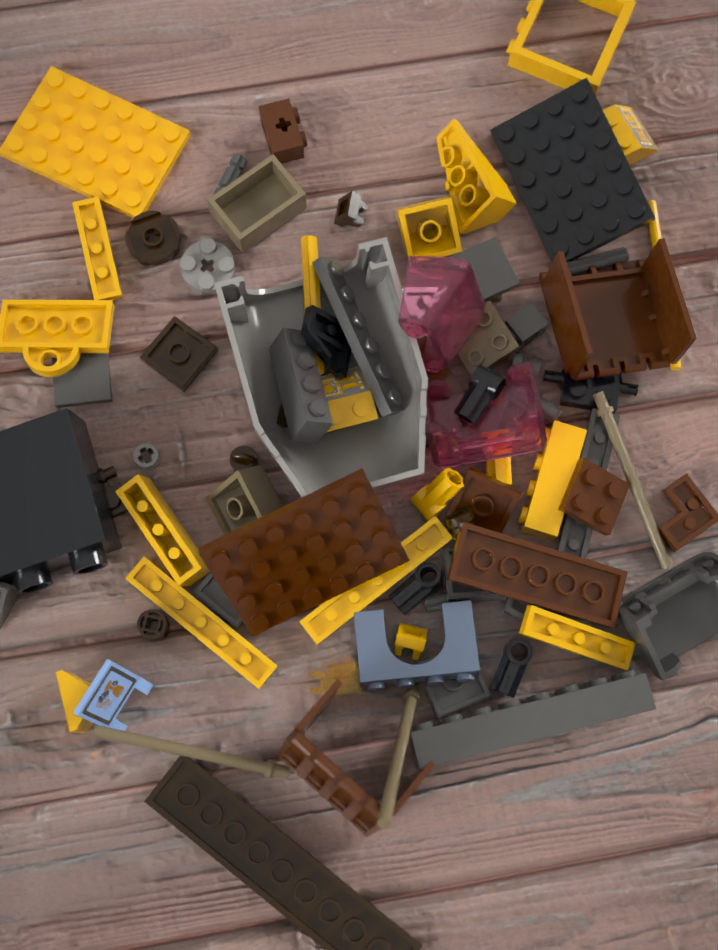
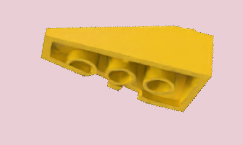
M453 119L436 139L441 166L445 167L447 181L444 182L445 189L449 191L452 198L458 230L461 234H466L499 222L517 203L503 179L459 122Z

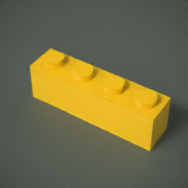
M554 420L550 428L545 427L540 442L545 444L543 453L537 454L533 469L537 470L535 480L530 479L525 494L530 497L527 507L522 506L518 522L522 523L520 532L552 542L558 537L564 515L558 509L580 458L587 432L586 429Z
M137 474L115 491L178 586L190 587L210 572L199 555L197 546L150 478Z

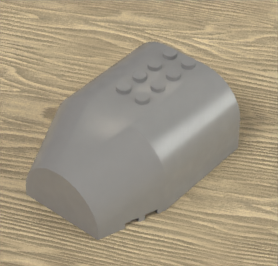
M387 237L358 244L356 258L342 268L347 285L355 294V302L358 309L366 318L368 331L378 344L379 355L383 363L389 368L390 379L402 397L401 403L405 410L395 415L382 417L374 400L378 415L377 420L326 433L317 444L291 441L289 429L282 428L276 423L281 396L269 352L270 346L283 327L297 330L302 329L305 314L303 279L276 287L256 290L246 288L243 275L214 283L255 431L301 498L363 468L374 491L424 474L428 377ZM320 282L321 310L336 317ZM352 351L348 369L359 367ZM324 364V374L320 376L332 374Z

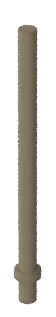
M604 391L598 392L593 395L599 410L596 413L598 417H602L627 483L630 484L629 488L662 569L673 566L612 414L614 411L613 406H609Z
M415 683V686L412 688H407L402 697L404 706L377 825L382 829H388L391 825L415 707L420 703L419 683Z
M95 725L93 737L255 771L263 773V777L270 778L273 775L288 778L290 767L273 763L272 759L262 761Z

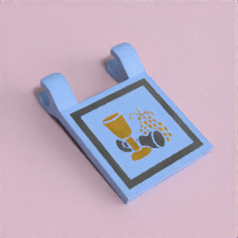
M107 659L73 713L99 726L126 731L128 726L116 719L117 715L134 688L148 695L153 684Z

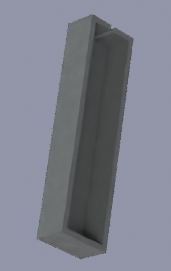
M631 670L611 676L612 682H608L606 677L583 683L584 689L579 690L578 684L555 690L556 696L550 697L549 692H544L526 697L528 703L521 704L520 699L498 704V711L492 712L491 707L488 706L470 711V718L462 719L461 714L442 718V725L433 727L432 721L412 726L414 732H410L409 743L415 767L420 769L429 761L439 765L655 710L656 705L646 673L636 675V671Z

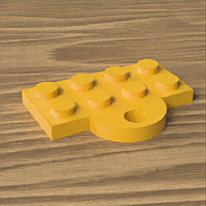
M3 300L0 313V353H23L29 368L40 376L56 377L63 375L75 367L81 353H109L115 307L113 300ZM49 358L57 359V362L52 366L47 367L43 365Z

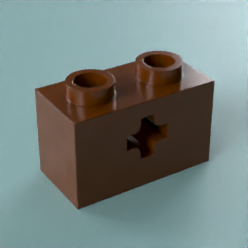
M290 99L258 106L260 121L270 155L274 154L281 164L304 158V147L308 146L304 131L299 132L297 125L300 124L297 108H292Z

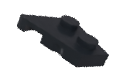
M314 305L306 307L301 329L302 336L336 379L347 378L352 350L338 319Z

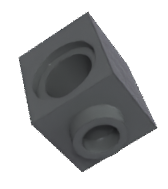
M533 302L505 321L508 329L521 347L520 349L544 334L549 324Z

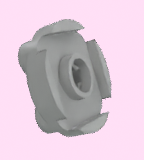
M205 238L191 245L180 259L183 279L186 285L197 293L211 292L216 294L214 283L234 278L235 275L232 253L225 245L215 242L211 238ZM206 262L213 263L214 270L212 272L209 270L201 271L203 264Z

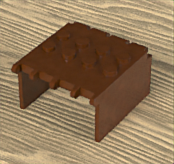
M665 238L657 241L645 262L643 259L636 260V268L623 270L622 264L618 262L613 264V271L598 273L595 266H589L588 274L572 276L570 269H568L564 252L559 251L548 272L539 273L540 285L565 373H570L571 379L574 381L594 378V369L597 377L619 375L621 369L626 374L646 371L647 365L649 370L670 367V362L671 364H677L697 339Z
M337 679L285 739L277 757L294 770L301 779L303 778L309 786L316 790L323 799L325 798L344 818L348 819L359 829L364 836L369 837L382 829L377 825L381 805L373 797L368 796L364 789L347 774L345 775L341 772V769L322 752L320 753L304 737L305 732L329 706L342 682ZM429 761L409 776L398 789L393 816L396 815L434 768L435 764L432 761Z

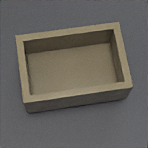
M274 154L207 199L210 214L241 253L250 249L307 208L306 193Z

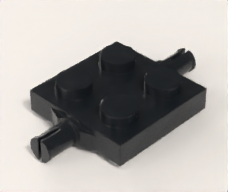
M564 368L561 372L545 369L543 381L559 383L561 391L560 405L586 410L598 409L593 395L604 391L609 406H613V414L617 411L620 393L637 396L639 387L638 384L623 383L621 373L619 375L597 377L595 369L594 378L578 381L571 379L570 373H565Z

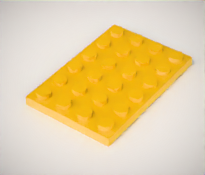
M51 66L0 147V155L88 198L99 196L101 204L133 219L140 213L148 210L191 134L190 130Z

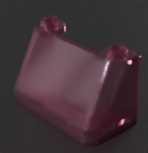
M410 256L398 323L409 337L423 338L424 335L427 336L425 352L421 355L424 367L431 372H440L449 366L484 317L486 303L472 266L468 261L454 257Z
M532 361L516 364L507 370L505 375L506 383L502 392L496 400H491L476 426L465 422L454 413L467 390L451 393L446 382L441 380L428 381L425 432L432 460L436 466L442 468L455 467L532 453L545 447L547 437L544 415Z

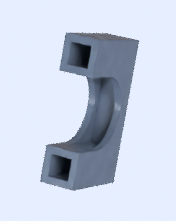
M471 600L442 603L445 634L444 646L433 660L419 665L402 662L390 651L387 645L383 610L354 612L359 674L362 688L375 692L385 690V686L397 685V688L405 689L414 687L417 682H427V685L434 686L444 684V680L456 679L459 683L474 681V677L480 674Z

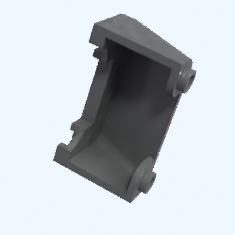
M712 552L697 554L621 599L618 616L654 675L662 681L678 673L682 665L678 658L679 656L718 634L717 554Z

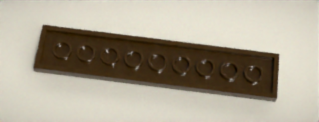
M179 756L144 801L325 950H420L423 946L407 931L192 758Z

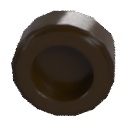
M239 446L230 454V464L236 472L240 469L257 466L258 457L251 447Z

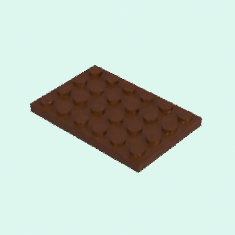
M363 468L198 548L199 555L252 636L410 561Z

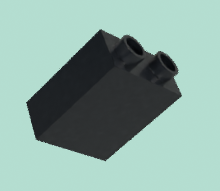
M65 408L0 431V582L16 585L18 594H27L51 586L53 581L50 573L71 566L74 575H82L106 567L108 565L106 554L121 549L122 545L85 421L70 409Z

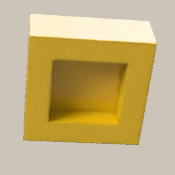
M399 622L395 640V655L401 656L403 648L406 647L413 650L412 659L418 660L424 651L428 629Z

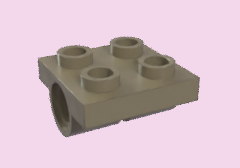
M490 300L443 331L471 376L479 365L490 370L499 367L509 359V355L521 348Z

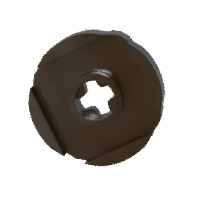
M153 210L140 213L133 218L131 226L126 231L125 240L131 255L139 260L142 265H160L178 255L181 234L177 223L169 215L167 217L160 214L159 211ZM154 233L156 236L161 235V237L155 243L147 242L146 240L150 238L149 234Z

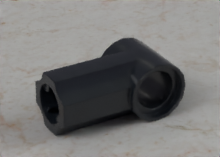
M479 365L473 372L469 380V388L454 410V413L465 422L476 426L491 400H496L502 392L506 378Z
M429 561L423 562L416 568L415 573L388 596L406 616L431 593H436L443 587L444 577L438 565ZM428 572L437 574L436 579L432 583L423 582V576Z
M514 639L506 643L502 658L489 687L490 689L514 698L526 666L533 657V648L525 639ZM515 644H520L525 650V655L520 661L515 660L511 655V648Z

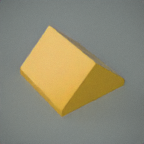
M63 670L57 671L56 676L69 731L75 733L88 732L93 723L77 716L73 712L91 683L75 674Z

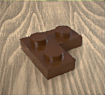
M687 473L662 490L663 494L679 513L658 528L660 535L673 552H676L718 522V513Z

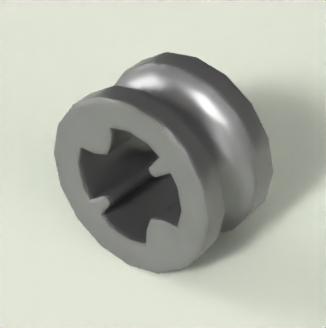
M143 443L135 448L133 459L140 469L151 471L159 465L160 454L154 445ZM145 451L148 454L151 451L153 452L151 455L152 461L149 463L145 460L143 463L140 462L143 459L142 453Z

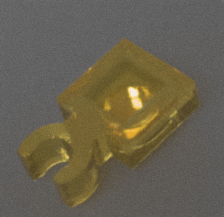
M358 662L330 665L329 674L327 675L320 671L309 673V677H319L321 679V685L318 688H311V693L323 694L337 679L342 684L335 696L362 693Z

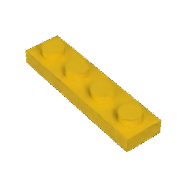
M99 196L72 202L94 300L114 301L123 299Z
M527 605L519 631L521 635L624 671L629 669L635 647V642L532 605Z

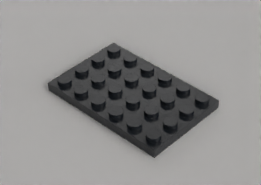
M587 78L490 129L551 263L559 251L564 252L566 262L575 260L656 220Z

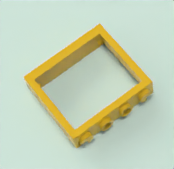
M530 0L526 9L528 16L527 18H521L516 33H519L517 39H511L506 52L510 53L508 66L564 89L587 78L596 95L637 1L577 0L618 17L591 76L523 48L545 1Z

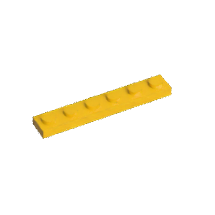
M434 516L401 542L410 561L325 601L299 621V623L318 646L354 617V612L364 610L415 570L421 563L428 560L452 541L451 534L438 518Z
M143 557L126 576L125 579L259 690L278 668L274 662L185 589L178 586L173 579L146 557Z

